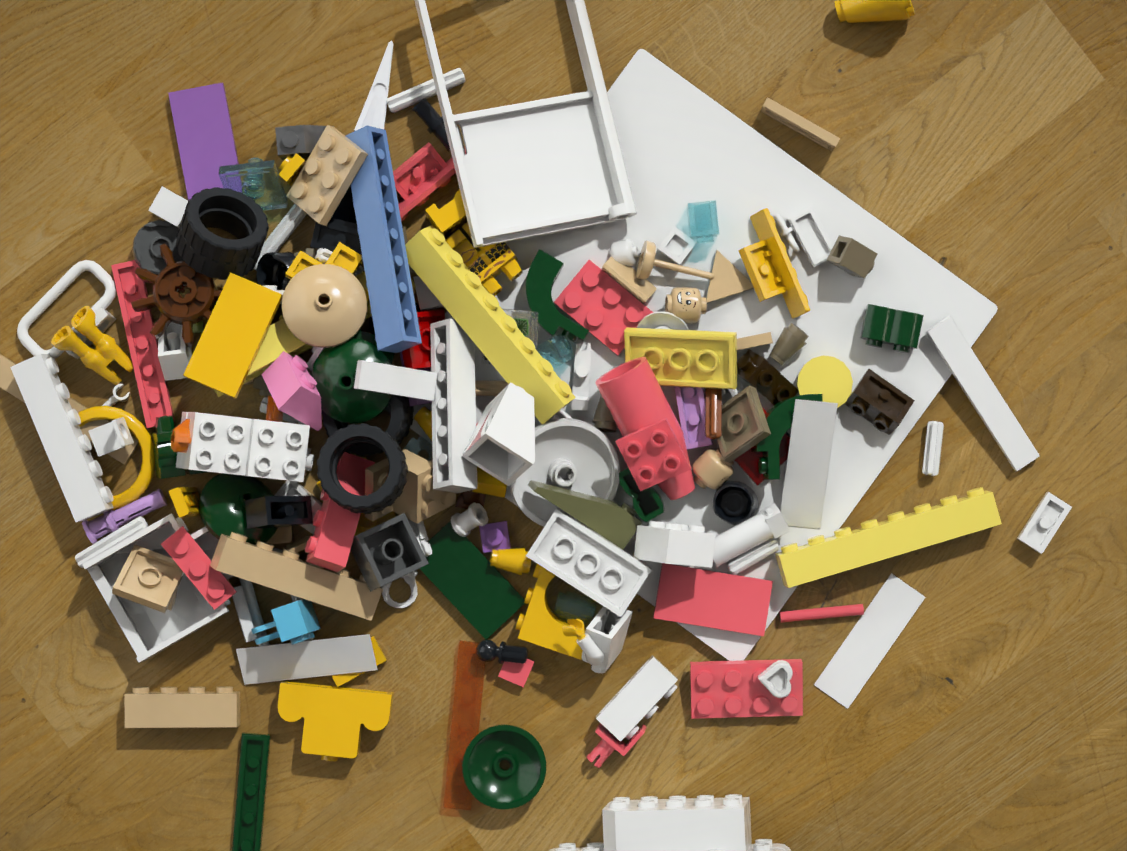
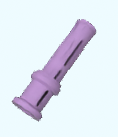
M158 489L115 511L108 510L103 513L104 515L91 521H82V525L88 539L94 544L98 538L116 531L139 516H144L162 506H166L167 501L161 489Z

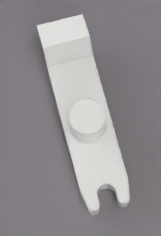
M577 343L572 393L576 398L572 400L571 410L588 411L592 349L591 344L588 343L587 349L582 351L580 348L581 344Z

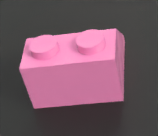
M283 351L263 372L262 377L278 410L319 431L322 428L321 396L316 388L317 382L307 371L308 365L301 357L297 355L293 357Z

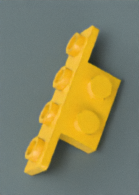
M765 208L750 216L760 242L738 251L759 301L761 302L782 294L791 317L794 319L810 311L808 299L802 291L797 279L796 270L792 267L786 253V246L778 234L775 220L770 215L768 208Z

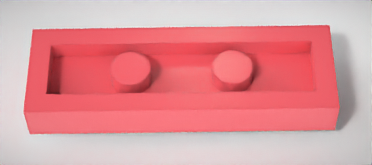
M183 526L161 543L162 547L214 610L237 593L224 575L210 566L211 559Z

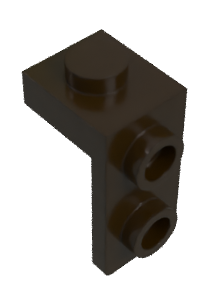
M749 349L746 354L739 358L737 362V376L755 387L771 404L776 405L787 398L794 397L798 393V389L765 358Z

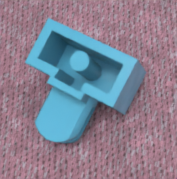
M302 599L272 609L274 621L251 630L253 634L276 627L278 631L255 639L256 645L279 637L281 642L290 640L293 645L313 638V631L321 628L312 602Z

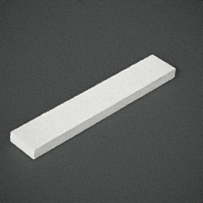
M948 316L927 330L928 337L1014 471L1020 470L1040 456L951 316Z

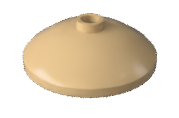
M318 264L301 270L289 281L282 297V314L288 329L300 341L314 347H335L349 341L361 329L367 314V298L359 280L348 270L336 265ZM327 297L330 301L323 305L319 302V299Z

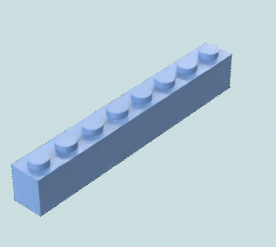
M367 125L345 135L368 154L351 183L353 207L355 209L377 348L379 351L398 353L419 345L422 341L386 130Z

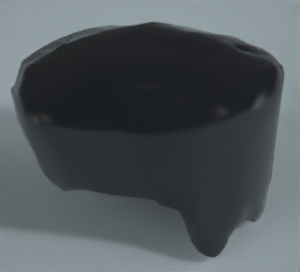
M291 252L265 253L257 265L256 279L258 284L261 286L274 285L277 286V290H285L291 280L286 277L285 273L295 259L294 254Z
M740 481L725 482L716 490L713 498L714 513L723 521L735 526L751 518L758 507V499L751 487Z

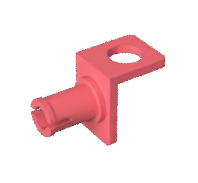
M600 723L595 732L602 740L587 755V759L592 763L600 755L596 759L594 766L601 768L602 764L614 750L625 756L644 734L646 726L643 724L625 744L623 741L620 742Z

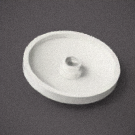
M572 418L550 420L543 425L540 424L535 427V462L509 485L510 491L521 511L532 521L545 527L556 508H560L534 492L528 486L531 480L612 501L619 485V459L610 440L593 425Z

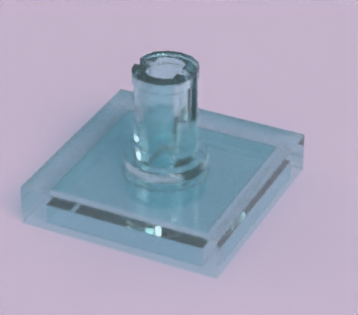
M251 158L248 160V163L219 167V177L224 189L229 188L244 193V195L252 198L260 205L263 211L287 208L288 199L274 160L263 161L260 158Z

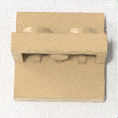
M134 544L113 586L112 594L165 613L166 610L171 611L175 604L177 589L184 572L172 558Z

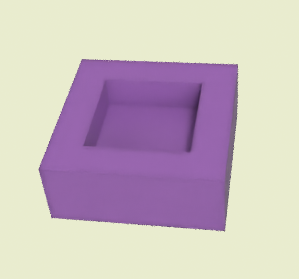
M507 521L479 526L483 553L491 552L492 549H511Z

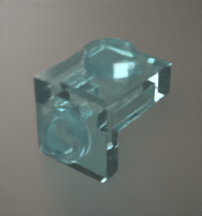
M561 334L535 347L543 359L551 363L553 370L575 358L570 342Z

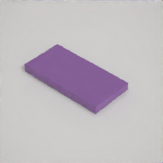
M224 83L168 93L188 201L195 193H199L204 189H212L213 187L229 188L243 193V182Z

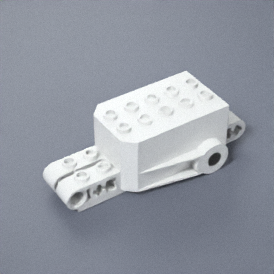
M740 794L725 795V798H714V795H699L697 798L669 796V799L645 796L641 797V800H630V797H615L613 801H610L602 809L604 843H587V847L576 848V843L559 844V848L549 850L791 851L785 844H772V839H757L755 844H752L750 797H742Z

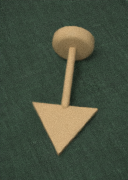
M645 241L641 249L636 278L647 279L651 274L653 266L710 279L706 296L707 303L754 288L752 282L718 250L715 253L712 272H706L655 259L656 245L653 242Z

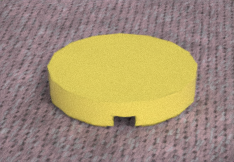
M823 355L812 358L803 365L798 373L796 386L799 395L822 394L823 402L838 403L837 408H839L850 396L853 380L851 372L844 362L835 357Z

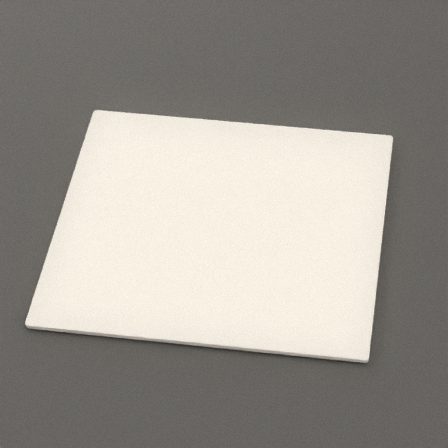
M639 49L607 92L637 214L618 221L508 241L506 244L518 258L517 262L523 274L512 282L504 272L495 278L503 288L495 296L499 306L513 319L528 320V335L524 336L534 343L535 349L543 359L551 363L553 371L570 386L571 392L573 388L576 344H581L580 348L582 351L587 349L588 343L591 344L588 411L571 410L572 401L562 410L573 419H578L594 426L595 424L592 423L601 396L595 382L608 371L625 363V348L617 356L590 333L587 334L583 342L578 339L574 343L561 335L563 332L561 328L557 330L554 337L541 328L530 311L526 295L528 271L539 249L564 263L552 286L551 296L553 303L588 260H591L602 270V266L610 258L609 249L615 241L631 240L633 245L638 247L639 256L644 242H653L656 245L655 259L676 264L657 250L674 226L696 242L695 246L681 263L682 266L712 272L715 253L718 250L750 280L738 251L760 242L750 216L768 208L772 217L779 213L786 226L790 228L787 218L811 205L833 245L838 236L853 238L878 253L874 260V267L867 274L866 278L852 276L828 261L812 268L794 232L791 231V234L799 246V252H795L791 248L785 236H780L782 231L775 221L776 229L781 241L786 246V253L791 265L796 270L799 284L803 293L807 296L810 311L793 319L782 294L760 302L753 288L707 303L706 314H701L696 324H686L689 330L737 332V339L771 332L772 344L737 350V362L750 349L765 358L796 388L797 376L803 365L812 358L824 355L835 357L844 362L851 372L853 380L852 392L864 373L871 369L915 400L900 425L890 435L879 431L864 417L853 413L847 405L842 404L837 408L820 529L788 526L790 531L775 539L779 545L778 551L737 574L773 581L766 630L797 588V586L791 588L784 586L775 553L781 552V547L788 544L797 543V546L808 544L807 539L824 535L825 539L835 535L834 531L842 526L951 376L952 372L928 337L926 331L948 316H951L969 346L972 347L996 314L998 308L989 299L646 50ZM635 257L636 263L634 266H631L636 271L639 257ZM653 266L647 280L656 287V291L644 305L653 313L665 312L666 294H670L672 289L676 287L697 288L701 293V297H706L710 279ZM871 304L924 315L917 348L910 349L909 353L894 351V345L883 343L882 348L866 345V340L860 338L866 306ZM555 305L556 309L562 315L577 323L563 310H561L557 305ZM448 311L445 313V320L449 318L454 319ZM793 323L809 337L805 341L807 344L781 365L770 354L784 327L788 328ZM474 343L475 381H505L490 361L484 360V354ZM738 377L741 383L743 384L744 388L750 385L749 383ZM660 386L681 427L675 387ZM757 391L761 405L767 412L774 405ZM476 396V424L479 422L486 406L496 396ZM388 403L385 410L391 414L390 405ZM432 403L414 406L413 423L410 428L432 444V441L417 421L414 420L415 415L422 407L425 406L428 410L432 411ZM535 417V427H536V426L540 425L541 423H540V421ZM618 427L614 433L602 432L610 440L617 453L620 471L626 469L628 466L615 442L622 438ZM713 439L714 445L687 450L691 467L707 449L716 450L719 448L717 439ZM733 460V475L727 481H740L751 487L758 499V507L753 516L761 513L760 510L773 503L781 511L787 460L780 466V479L764 480L758 486ZM619 481L617 492L612 501L620 506L625 502L634 508L633 497L624 491ZM694 481L695 489L682 498L670 500L657 484L652 486L662 497L665 509L664 513L649 521L705 527L706 533H714L716 536L735 526L723 521L714 513L713 498L716 490L709 487L703 489ZM507 486L505 498L518 506L512 497L510 487ZM638 514L635 515L640 521H642L641 526H649V521L645 522L638 516ZM637 531L624 548V551L633 557ZM639 560L652 570L637 594L655 606L662 563ZM713 561L712 568L679 565L732 574L727 566L728 562L717 567ZM677 622L729 661L744 660L761 637Z

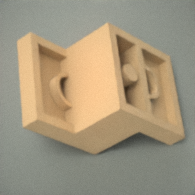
M404 449L402 451L406 457L408 473L407 482L402 490V494L391 506L384 508L380 512L365 514V518L375 521L393 511L399 515L405 513L407 519L417 524L456 503V493L433 489V460L428 461ZM388 458L365 469V495L374 493L385 483L389 474Z

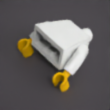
M603 606L587 626L585 634L584 623L580 619H567L569 625L563 626L562 631L565 636L577 637L576 642L583 650L582 659L591 664V669L594 672L605 673L623 648L632 611L626 609L622 617Z

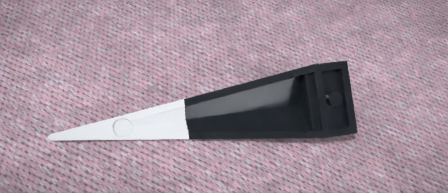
M392 40L388 43L354 131L367 125L380 129L385 127L394 46ZM351 185L327 226L316 222L310 245L311 248H326L333 252L338 243L341 242L362 255Z

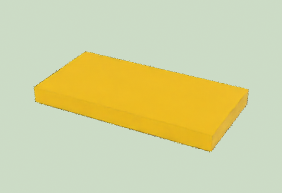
M230 272L183 376L236 399L283 295Z

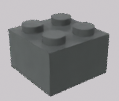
M405 513L354 536L351 552L370 592L429 564Z

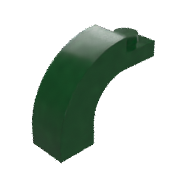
M539 249L530 265L526 279V295L530 311L541 328L552 337L561 328L563 330L561 335L574 343L578 339L583 342L589 330L562 315L552 301V286L564 263Z
M805 394L790 397L777 403L765 413L771 435L751 449V452H762V457H759L758 469L759 474H763V480L780 479L779 447L782 437L792 427L795 399L823 402L822 394Z

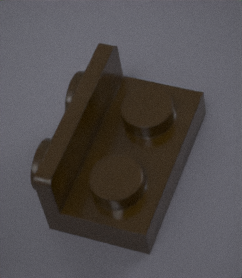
M868 369L844 404L853 413L871 422L876 429L890 435L900 425L915 400L871 369Z

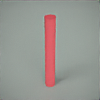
M863 604L781 611L779 612L780 623L864 615Z

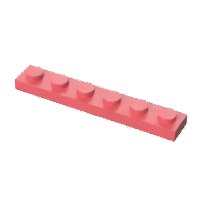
M135 260L111 265L146 428L156 427V417L172 415L173 423H175L167 381L164 379L158 359V340L150 333L154 325L151 309L135 312L131 304L133 301L148 297L145 282L135 274L136 268H140Z

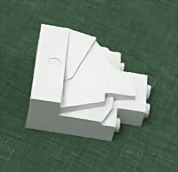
M172 513L82 564L84 569L90 573L135 651L138 663L144 662L229 612L227 605L231 604L228 599L214 610L185 573L177 589L175 604L171 611L166 610L165 613L112 594L113 586L134 544L171 558L161 543L182 526L189 531L183 519L175 518ZM205 526L191 534V536L212 561L219 540ZM221 572L227 580L233 577Z

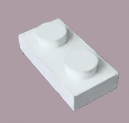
M1046 492L1017 539L1042 554L1072 507L1050 492Z

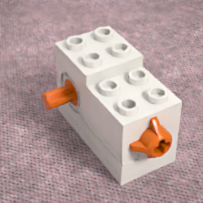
M268 396L266 420L198 412H182L181 424L172 431L171 449L177 452L176 468L303 482L310 425L282 422L283 412L278 410L273 397Z

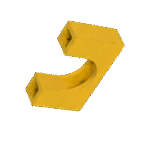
M537 564L533 577L538 578L535 588L529 587L524 601L525 604L529 605L526 615L520 613L515 629L520 631L518 639L582 660L583 650L576 642L577 637L565 636L563 634L562 627L568 626L569 623L555 615L547 602V587L556 575Z

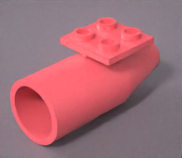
M646 357L625 362L598 378L595 383L622 435V438L615 442L639 490L642 491L657 484L670 500H676L691 493L695 489L684 433Z

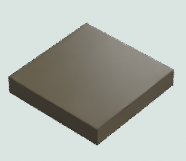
M750 385L722 405V436L717 438L723 461L730 463L771 435L757 390Z

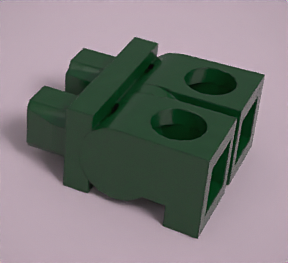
M173 416L156 417V432L152 433L156 477L165 479L185 476L186 474L206 473L207 471L176 468L177 452L171 449V435L174 429Z

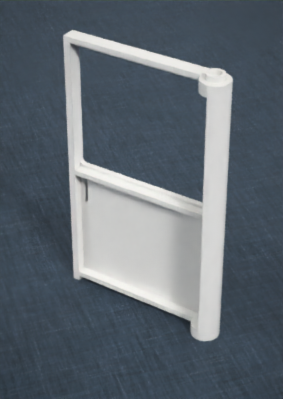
M414 0L474 248L618 221L637 214L584 0H566L587 85L586 92L456 115L452 114L425 0Z

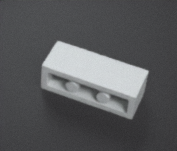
M652 655L596 715V719L620 742L625 737L629 740L639 730L638 722L643 717L648 720L659 708L656 703L663 696L667 699L677 689L675 683L678 679Z

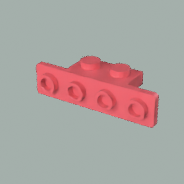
M429 142L393 171L396 191L402 197L398 201L401 222L406 219L408 212L415 206L423 205L433 191L437 188L445 187L456 173L453 159L450 158L445 162Z

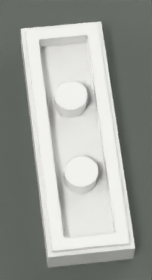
M358 360L354 389L434 401L438 373Z

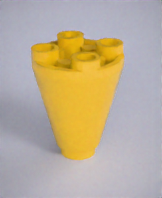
M911 0L834 1L840 22L900 21L910 19L911 16L915 15Z

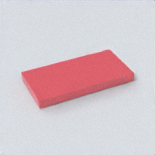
M662 563L653 618L764 636L773 581Z

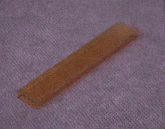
M459 641L443 808L472 809L473 795L464 781L462 763L469 743L479 734L486 663L480 660L476 654V648L480 642Z

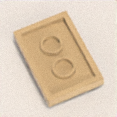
M327 125L286 196L316 222L327 226L368 154L335 127Z

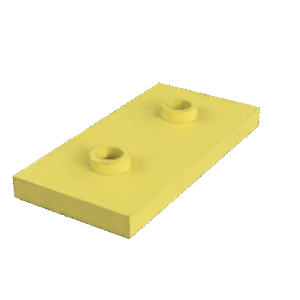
M626 328L624 330L625 362L646 357L660 386L736 389L737 332Z

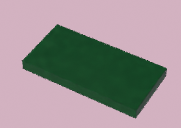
M451 520L428 541L432 549V554L426 557L429 564L419 569L485 640L525 604V599L494 566H490V561L467 537L459 536L455 532Z

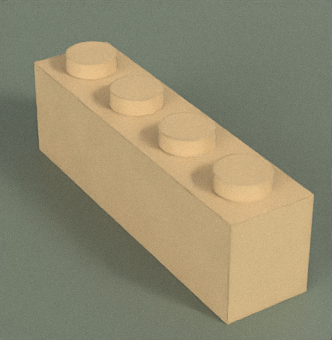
M203 686L188 687V692H177V687H160V692H149V687H132V692L124 694L125 728L238 727L240 725V691H233L232 686L216 687V691H205Z

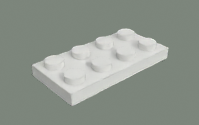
M556 508L526 557L622 617L652 570L558 508Z

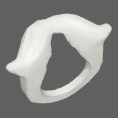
M413 571L401 577L404 578L411 588V596L406 602L397 603L390 598L389 588L392 582L381 587L383 589L384 601L389 606L395 608H404L411 605L418 595L415 580L418 572Z

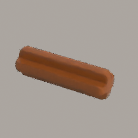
M705 388L706 438L717 439L722 436V389Z

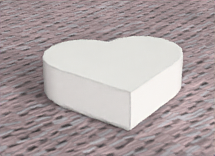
M778 660L759 674L758 679L773 696L784 698L791 691L789 680L793 675L792 667L787 661Z

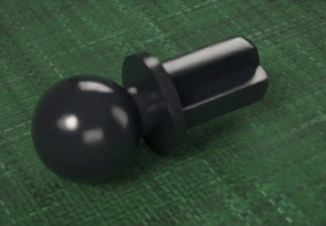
M483 640L476 648L478 658L484 662H491L498 658L499 664H503L504 661L526 663L528 657L526 647L506 645V642L503 641L500 647H498L491 640Z

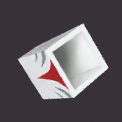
M510 382L486 406L462 457L507 486L511 485L535 462L534 397L523 388Z

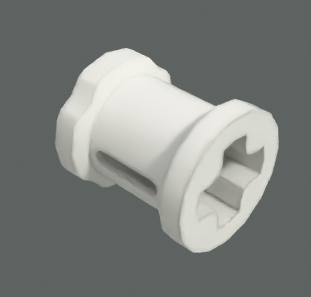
M475 502L470 504L463 513H456L451 517L453 529L462 537L468 536L475 527L484 526L488 523L485 509Z

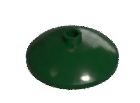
M351 338L341 345L325 348L315 361L311 376L317 382L316 388L321 396V409L337 421L361 423L371 420L387 407L392 398L390 394L354 389L358 360L391 365L386 354L383 351H379L377 346L369 341ZM346 376H349L352 380L349 387L344 384Z
M222 473L209 480L202 489L199 497V513L206 528L218 540L221 534L230 536L231 532H235L248 537L246 542L256 545L257 541L266 543L277 531V528L247 529L244 499L250 500L274 496L270 489L258 479L251 476Z
M495 725L481 731L469 743L462 763L464 781L472 795L481 803L496 809L517 808L533 799L541 789L546 776V757L540 743L528 731L514 725ZM502 760L510 762L508 769L504 770L500 767Z

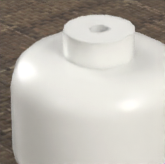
M625 239L613 242L609 249V254L617 262L629 267L635 265V257H639V250L637 246L633 245L631 240Z

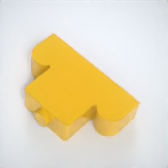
M282 681L279 689L278 713L282 719L288 722H296L304 717L301 746L303 753L321 755V760L338 761V757L353 759L359 754L362 724L369 730L379 731L389 723L394 692Z

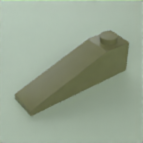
M532 480L528 484L534 492L622 550H624L637 531V525L642 524V521L635 516L637 514L635 509L625 502L620 506L611 500Z

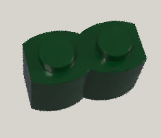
M868 304L860 338L865 339V344L882 348V344L885 343L894 345V351L909 353L910 349H916L918 346L924 315Z
M628 467L619 472L620 484L624 491L633 497L634 509L643 521L648 522L664 513L665 508L662 497L653 487L640 491Z

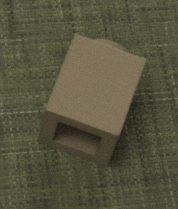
M838 236L827 261L852 276L866 278L867 274L874 267V260L878 253L853 238Z

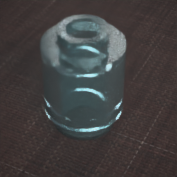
M566 591V593L559 592L554 613L559 614L560 618L580 619L586 624L587 619L593 620L597 604L592 603V598L570 591Z

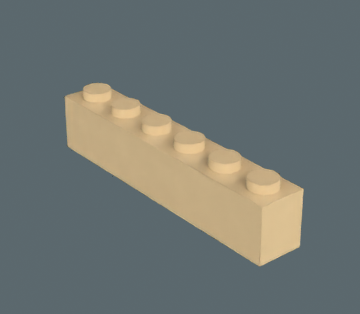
M231 532L230 536L221 534L210 564L215 570L372 621L383 589L377 588L370 592L363 575L356 579L350 577L351 572L346 569L335 572L299 560L300 555L284 549L281 554L272 551L274 546L262 541H257L256 545L246 542L248 537L235 532Z

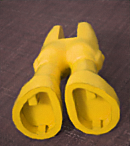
M84 306L74 315L71 325L95 345V348L87 346L69 326H64L57 331L52 338L51 344L59 350L74 352L80 357L86 368L92 369L107 381L118 385L122 379L108 365L115 360L130 373L134 369L133 363L116 344L114 338L108 334H103L95 324V312L89 306Z

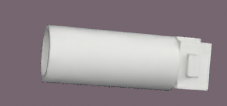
M775 503L760 510L761 513L715 537L713 561L717 567L773 537L776 539L790 531Z

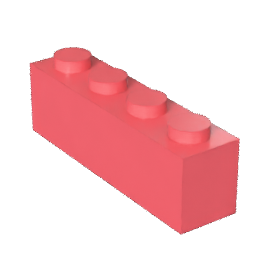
M344 452L339 459L336 470L339 483L347 492L364 496L365 469L374 465L375 462ZM322 489L320 499L323 500L321 510H317L313 519V526H316L314 535L309 537L305 547V552L308 553L306 562L339 572L346 567L361 513H353L348 509L342 508Z

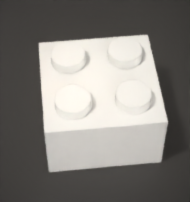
M649 521V526L637 525L634 558L665 564L712 568L716 534L706 533L705 527Z

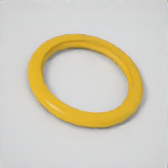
M93 406L78 412L81 419L80 428L86 423L95 420L112 421L122 417L125 418L128 429L134 434L140 445L142 465L140 473L131 487L121 494L113 496L112 505L114 508L110 510L119 509L137 500L148 488L155 470L154 445L144 425L132 414L111 406Z

